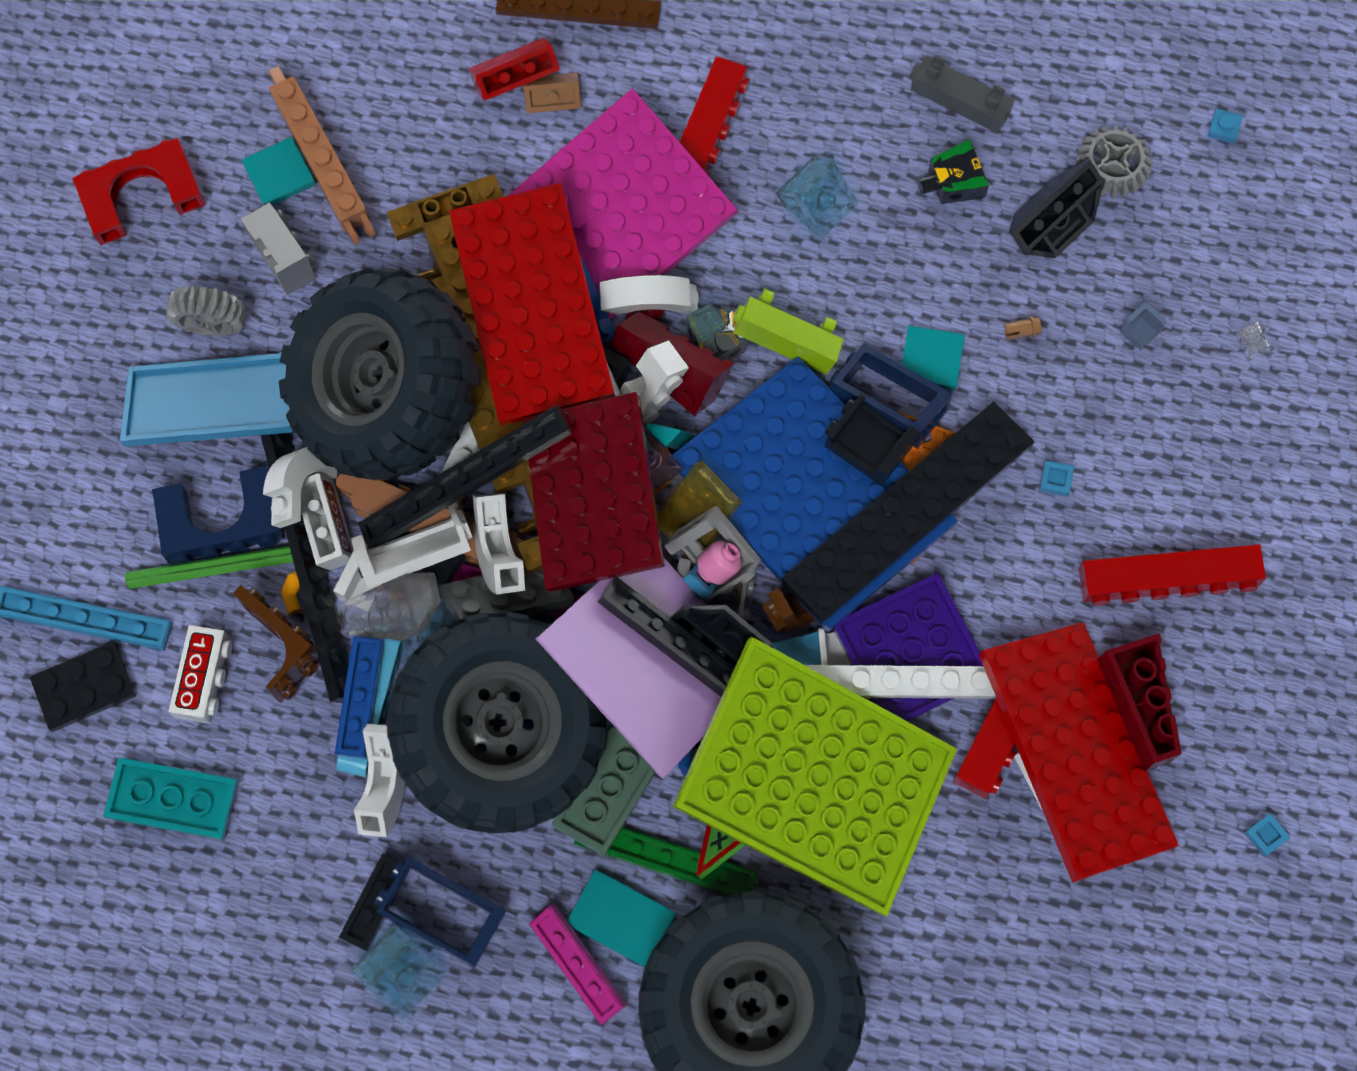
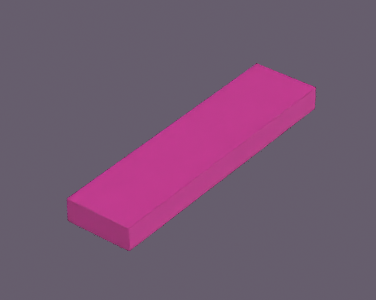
M555 904L547 907L529 923L601 1025L608 1022L627 1006V1003Z

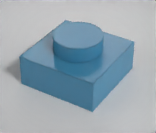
M1216 108L1207 137L1235 144L1243 115Z
M1045 460L1039 491L1068 497L1074 466Z
M697 562L683 579L689 588L703 600L708 598L717 587L716 584L703 580L698 572Z
M1271 813L1244 833L1263 857L1268 856L1291 838Z

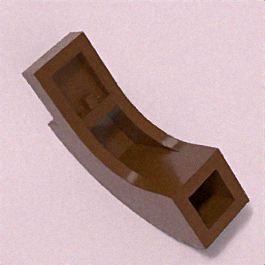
M779 588L770 592L771 600L762 605L777 632L793 631L817 621L791 593L783 594Z

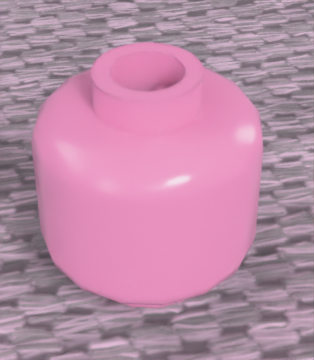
M723 540L714 541L699 554L697 559L698 572L703 580L716 585L726 583L741 569L742 561L739 549L734 544Z

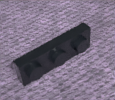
M382 853L339 935L340 939L366 952L369 951L385 920L384 917L376 913L379 906L374 903L383 887L389 890L395 879L390 875L398 860ZM403 883L401 884L399 890L397 891L395 897L393 898L391 904L389 905L388 910H390V908H391V906H392V904H393V902H394L396 896L398 895V893H399V891H400V889H401Z

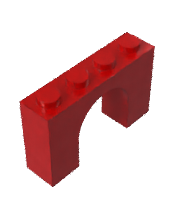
M178 138L164 140L157 146L146 150H138L131 156L109 161L102 167L94 170H85L78 176L72 177L93 235L100 246L127 236L117 211L116 202L121 189L134 179L152 177L166 184L179 215L206 205Z

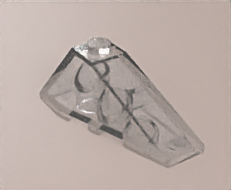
M435 572L406 573L335 605L341 634L401 641L423 633L440 603Z

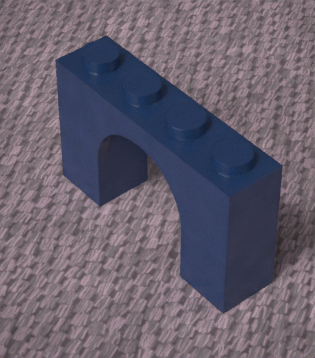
M269 466L239 471L244 499L242 514L233 526L216 533L204 532L193 526L188 493L181 483L152 489L161 553L168 563L178 564L189 562V559L201 557L202 559L215 558L219 556L220 552L241 553L247 551L250 546L270 547L276 545L277 541L284 540L282 528L271 525L272 497L263 495Z

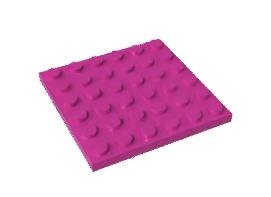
M633 88L507 195L510 196L557 183L562 184L580 259L584 260L599 296L600 282L633 276H665L739 213L737 208ZM607 312L611 321L618 316V314Z

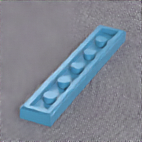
M0 586V617L161 651L166 649L173 625L172 621Z

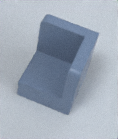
M1145 301L1125 320L1120 333L1141 351L1161 332L1166 319Z

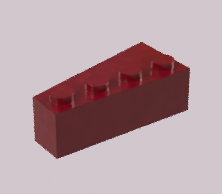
M640 311L620 323L609 345L629 359L634 366L637 365L647 348L670 341L689 367L682 377L683 382L672 391L670 396L692 415L696 416L716 400L734 365L733 362L728 359L722 361L714 357V352L706 347L700 349L692 345L690 339L686 336L672 334L669 332V327Z
M1160 633L1106 650L1097 659L1144 771L1169 764L1182 754L1175 715H1172L1170 703L1172 696L1166 682L1165 671L1167 669L1165 658H1162L1160 645L1162 641Z

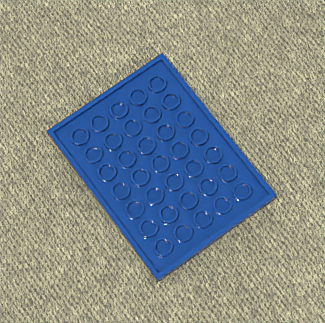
M799 357L795 358L671 455L668 463L711 508L716 505L761 558V562L780 582L784 575L909 472L900 463L884 485L880 486L824 447L828 437L825 431L834 419L839 422L844 414L841 412L845 404ZM951 515L821 626L827 632L832 630L951 530L958 520Z

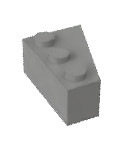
M268 203L240 219L249 237L286 295L293 293L316 279L313 272L316 265L309 253L305 254L301 246L303 245L295 231L290 232L286 227L289 223L280 209L275 211L271 203Z

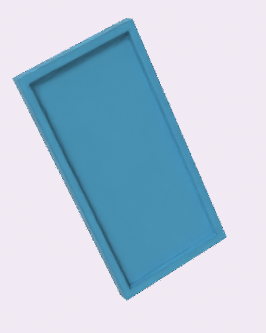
M281 353L128 367L120 442L124 447L292 433L293 430L285 416L290 410L289 405L284 402V399L280 398L279 380L284 379L286 374V365L280 363Z

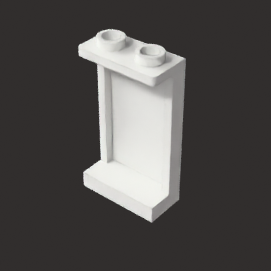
M452 504L448 507L451 514L450 519L371 549L367 548L362 535L351 538L357 564L367 588L370 589L471 551L467 540L473 537L462 509L456 511Z

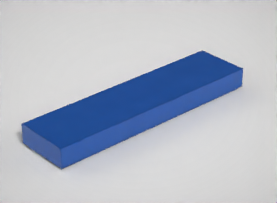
M353 636L334 753L336 756L366 759L367 757L363 729L367 724H372L384 648L383 639Z

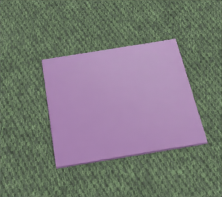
M665 558V567L618 577L669 617L682 606L706 605L683 581V578ZM613 578L602 580L595 584L538 636L536 640L663 779L704 737L722 697L600 605L597 601Z

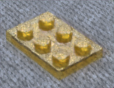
M703 461L695 463L658 514L659 528L670 538L674 531L716 505L729 520L742 504V501ZM715 527L697 540L706 549L720 532ZM681 549V552L689 559V557Z

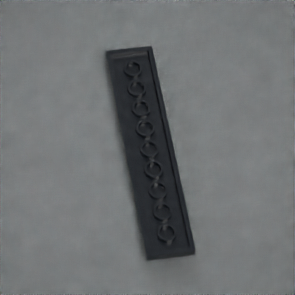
M993 401L784 575L781 582L823 625L1028 451L1035 441Z

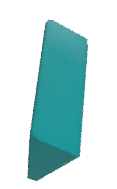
M651 423L646 426L647 430L665 447L677 451L695 437L694 434L679 429Z

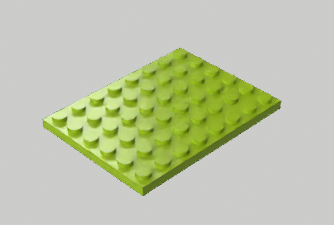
M751 637L746 642L672 807L879 915L888 916L957 748Z

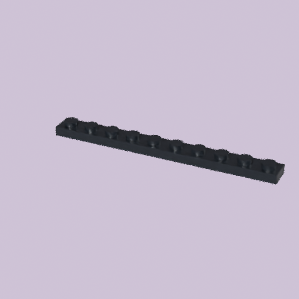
M288 433L261 435L269 469L280 457L293 452L291 438ZM301 514L300 522L285 526L284 528L330 702L343 703L349 666L348 653L345 650L341 627L333 605L334 600L329 590L326 570L315 563Z

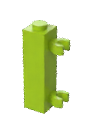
M766 288L763 289L762 295H759L758 299L750 296L744 306L739 304L733 316V321L736 322L734 334L792 360L799 357L808 367L825 375L837 362L844 339L832 334L837 323L836 320L826 316L824 323L817 327L770 306L775 292Z

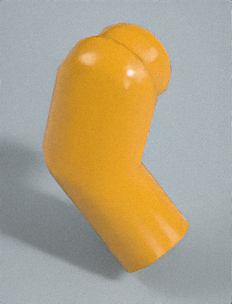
M296 571L287 575L281 589V596L289 616L302 611L297 597L300 585Z

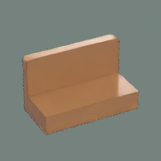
M578 72L547 75L523 85L526 113L581 108Z

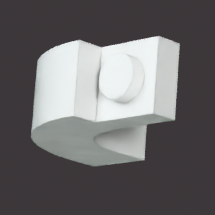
M649 275L624 277L600 282L601 311L618 315L652 309L670 310L687 315L698 313L699 295L697 285L690 284L688 278Z
M307 447L280 457L267 473L263 495L272 497V526L283 528L301 521V490L303 482L307 477L320 473L331 479L337 478V470L334 467L324 465L307 450Z
M493 493L473 496L475 523L472 526L480 569L488 588L494 594L525 591L523 560L514 554L510 543L505 494Z
M367 724L363 729L368 757V777L364 793L354 809L359 835L388 837L400 811L405 782L400 778L392 760V752L389 739L387 738V725Z

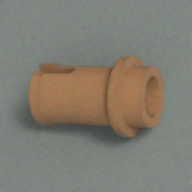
M1029 315L1028 319L1004 323L1007 341L1026 336L1036 338L1037 334L1042 333L1039 317L1033 318L1032 315Z

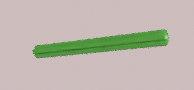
M288 545L129 571L125 573V583L128 588L133 589L292 563L293 558Z

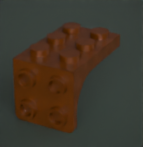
M240 585L232 594L246 611L285 643L286 657L284 664L267 684L266 689L279 703L283 702L284 699L290 700L299 689L298 684L305 677H311L320 666L318 654L313 648L315 644L297 625L292 629L293 625L279 609L274 606L270 610L271 606L254 588L248 591Z

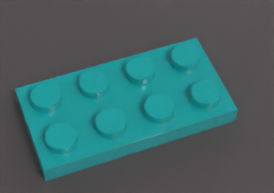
M118 757L103 817L110 820L224 841L239 781L222 776Z

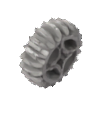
M1116 124L1112 127L1111 131L1105 125L1101 128L1100 132L1094 129L1090 137L1086 136L1082 145L1078 149L1076 165L1086 160H1091L1105 182L1103 190L1100 191L1101 197L1105 196L1106 192H1110L1112 200L1116 198L1118 192L1123 199L1127 197L1129 192L1135 194L1139 187L1145 185L1147 177L1151 174L1150 167L1153 164V158L1150 157L1151 148L1145 147L1146 139H1137L1138 131L1132 135L1129 134L1128 126L1123 131L1118 130ZM1095 151H1098L1100 154L1101 162L1098 166H1096L1093 159ZM1131 157L1136 166V170L1133 173L1130 171V165L1128 164V160Z
M195 285L193 287L183 286V288H175L174 291H171L166 306V317L170 323L174 324L177 328L184 329L185 332H193L196 335L232 336L241 331L245 320V306L241 300L237 299L235 295H229L227 291H219L217 288L211 289L207 286L198 287Z

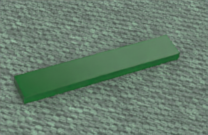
M622 828L606 856L727 896L740 894L742 891L752 892L758 874L757 871L725 861L703 879H700L696 876L700 858L699 852L626 828ZM574 840V845L593 851L592 849Z

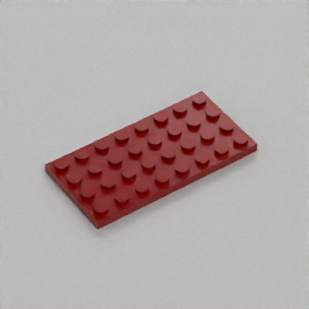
M557 183L450 210L451 223L499 425L504 426L523 421V418L540 415L555 405L565 409L615 397L562 184Z
M1084 622L985 649L979 653L983 667L1072 883L1179 846L1147 771L1143 770L1135 751V746L1123 723V718L1118 711L1111 690L1101 671L1099 661L1097 660L1099 657Z

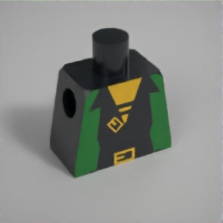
M967 140L933 157L929 163V175L917 179L920 193L923 195L936 191L941 204L985 198L989 187L971 140Z

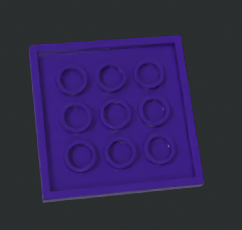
M938 573L848 615L833 628L851 665L983 667L979 657L980 652ZM955 698L868 699L908 722Z

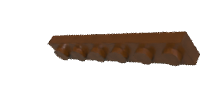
M497 0L496 15L658 30L661 1Z

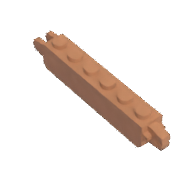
M279 66L268 70L274 83L273 86L268 87L273 101L343 232L348 233L354 245L360 243V238L354 229L361 225L364 226L363 228L369 237L376 235L365 206L295 77L292 76L285 79Z
M345 474L339 475L336 478L335 484L340 494L351 500L356 514L363 518L369 517L412 491L403 485H399L398 488L388 484V480L359 479ZM445 508L406 532L414 533L450 519L449 509ZM463 511L473 537L467 540L471 551L464 553L465 561L480 567L472 526L475 520L468 518V514ZM508 530L514 554L523 560L517 546L523 540H521L520 535Z

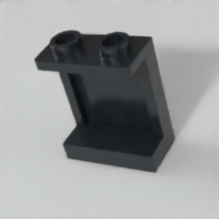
M861 393L856 400L851 398L841 412L844 415L839 422L834 419L825 431L828 437L824 447L880 486H883L915 445L920 432L912 426L905 432L864 403L866 396Z

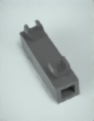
M937 55L934 56V59L926 56L921 65L916 63L909 77L912 79V91L999 134L1011 114L1015 101L1004 95L1005 89L994 85L992 89L944 65L946 60Z

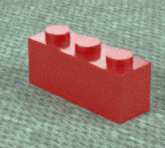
M541 38L472 66L468 70L477 94L486 101L559 71L560 67L551 43L545 38Z
M997 698L993 702L953 783L984 799L988 797L990 792L993 794L997 793L1004 779L999 774L1003 766L1010 767L1017 753L1012 750L1015 742Z

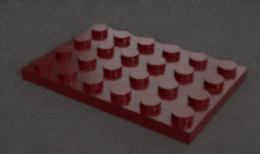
M637 392L562 409L572 434L528 459L545 589L548 592L611 579L615 576L620 577L665 567L640 395ZM538 415L523 418V424L527 423L528 421L532 420Z

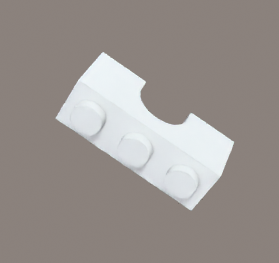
M670 341L647 348L636 365L642 376L624 383L619 390L621 395L637 392L640 395L643 422L645 424L651 423L659 416L658 411L671 399L670 394L683 382L682 377L689 368Z

